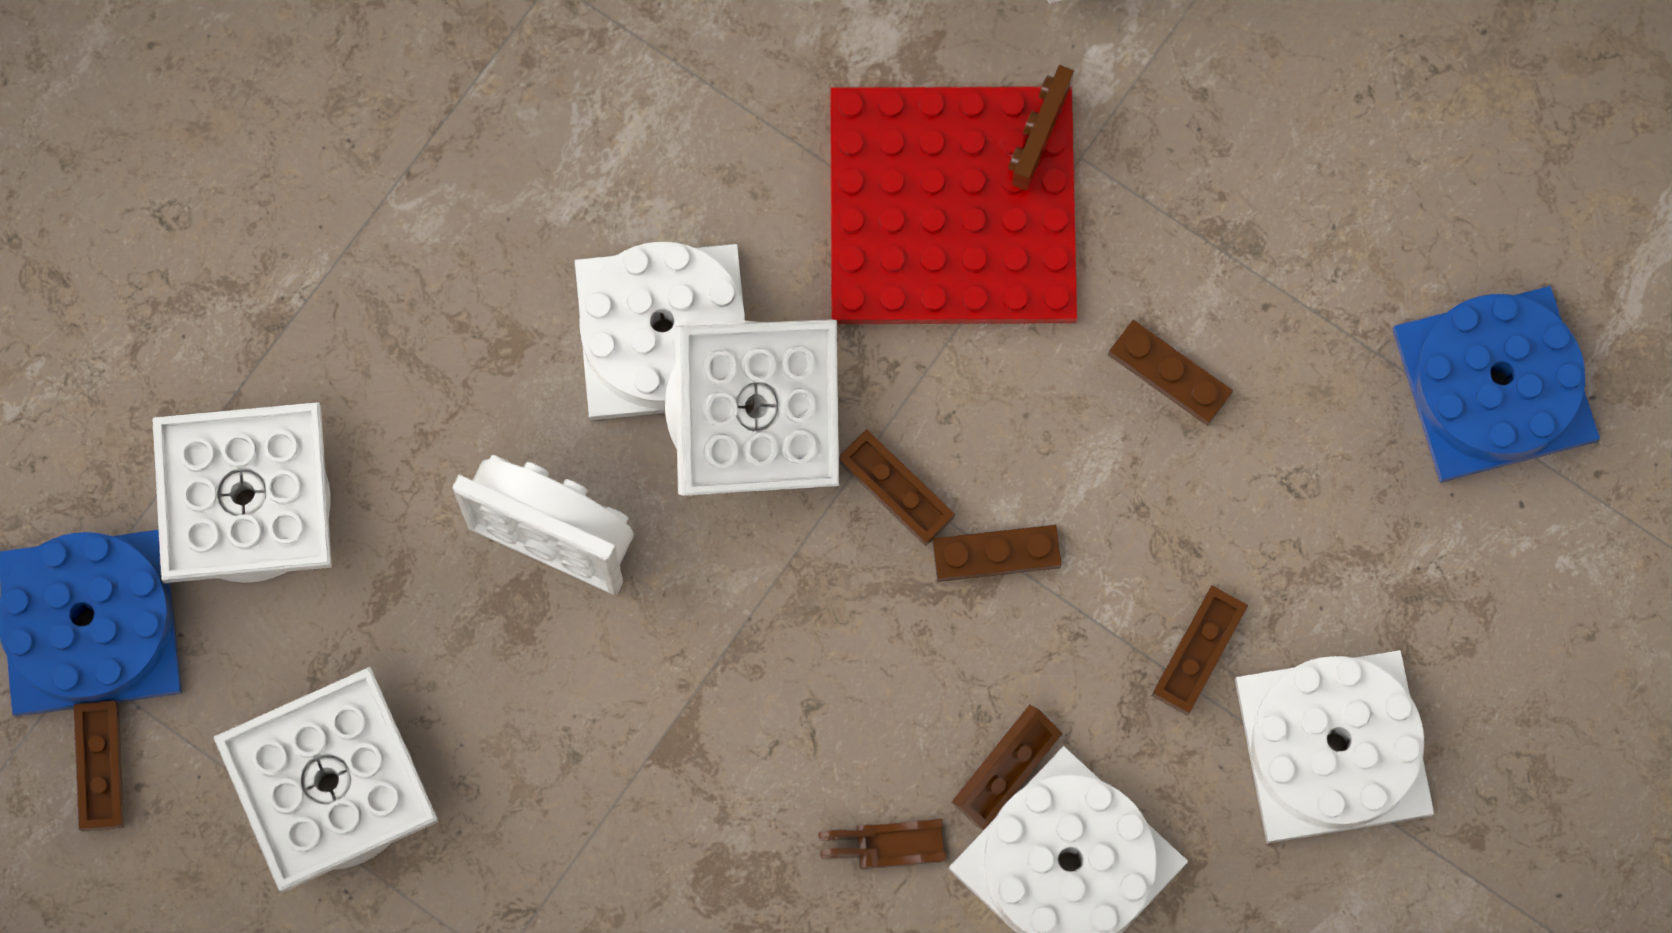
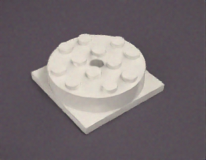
M652 242L632 247L616 256L575 260L580 334L583 346L589 419L600 420L665 413L667 385L676 364L675 326L712 325L745 321L737 244L693 248L674 242ZM660 313H663L665 320H669L674 324L669 331L664 333L657 332L652 328L654 323L661 320ZM752 395L747 399L745 405L753 404Z
M837 320L734 321L725 324L675 326L676 364L667 385L665 414L671 439L677 449L678 494L684 496L839 486ZM752 395L755 402L752 412L747 414L744 408L737 406H744L747 399Z
M319 402L153 418L161 580L163 583L214 578L231 582L249 583L268 580L288 571L332 567L328 518L331 494L325 472L322 413ZM252 490L256 492L253 500L245 505V510L242 505L236 504V498L242 491Z
M491 455L489 460L481 462L473 480H469L461 475L458 476L452 489L469 530L612 595L618 594L623 584L620 563L634 537L631 527L626 524L629 518L625 514L610 507L604 508L587 498L588 490L573 481L564 480L563 484L547 478L549 475L548 471L529 462H526L524 468L498 456Z
M1401 650L1356 658L1345 656L1322 657L1307 661L1294 668L1235 678L1267 844L1434 815L1423 762V726L1418 710L1409 694ZM1333 731V734L1342 736L1346 742H1349L1346 751L1336 752L1328 746L1327 735H1330Z
M371 667L214 736V740L281 893L331 870L344 869L366 862L382 852L391 843L439 822ZM327 774L339 776V783L333 790L335 795L319 790V782Z
M1063 746L1038 774L1004 805L997 817L952 863L948 870L1015 933H1123L1188 863V860L1146 822L1142 813L1127 796L1113 786L1102 782ZM1069 852L1076 855L1079 853L1078 858L1081 862V868L1075 872H1066L1059 865V854Z

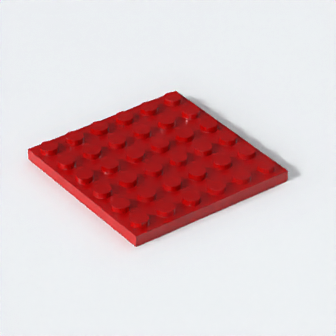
M1072 86L1027 191L1012 185L1014 171L1009 170L1008 167L1016 147L1024 149L1029 135L1023 132L1032 111L1039 113L1044 102L1043 99L1038 98L1041 87H830L831 319L837 320V324L1076 323L1077 290Z

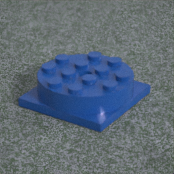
M1551 286L1516 295L1488 294L1478 296L1458 304L1446 313L1393 327L1392 331L1440 483L1599 441L1600 437L1584 391L1585 366L1582 353L1572 332L1561 320ZM1492 370L1503 373L1507 379L1510 378L1508 384H1496L1490 375Z
M159 530L116 536L92 532L71 533L53 538L36 547L0 551V640L7 656L13 716L19 717L74 709L73 704L115 700L119 703L182 694L171 583H163L161 580ZM86 607L89 610H94V618L88 625L82 627L74 623L77 622L79 614L86 611Z

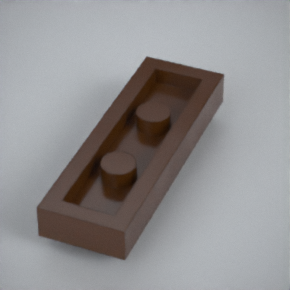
M1059 65L1054 77L1046 76L1038 97L1043 99L1044 102L1039 113L1035 111L1030 113L1023 132L1029 135L1024 149L1016 147L1008 167L1009 170L1014 171L1013 186L1028 190L1072 85L1074 70Z
M1135 320L1131 321L1108 353V356L1206 426L1211 423L1233 392L1228 386Z
M867 429L839 455V463L925 546L955 518V513Z
M1056 525L932 539L937 582L1059 569L1062 565Z
M1211 585L1151 696L1188 716L1248 605Z
M115 700L73 704L79 830L85 832L124 828L119 703Z
M1029 704L952 800V803L976 827L984 831L1063 733L1038 708Z

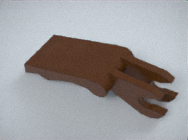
M942 819L892 824L860 825L856 827V830L819 832L820 841L857 840L858 848L821 850L820 857L821 859L859 858L860 869L946 861V853L943 849Z

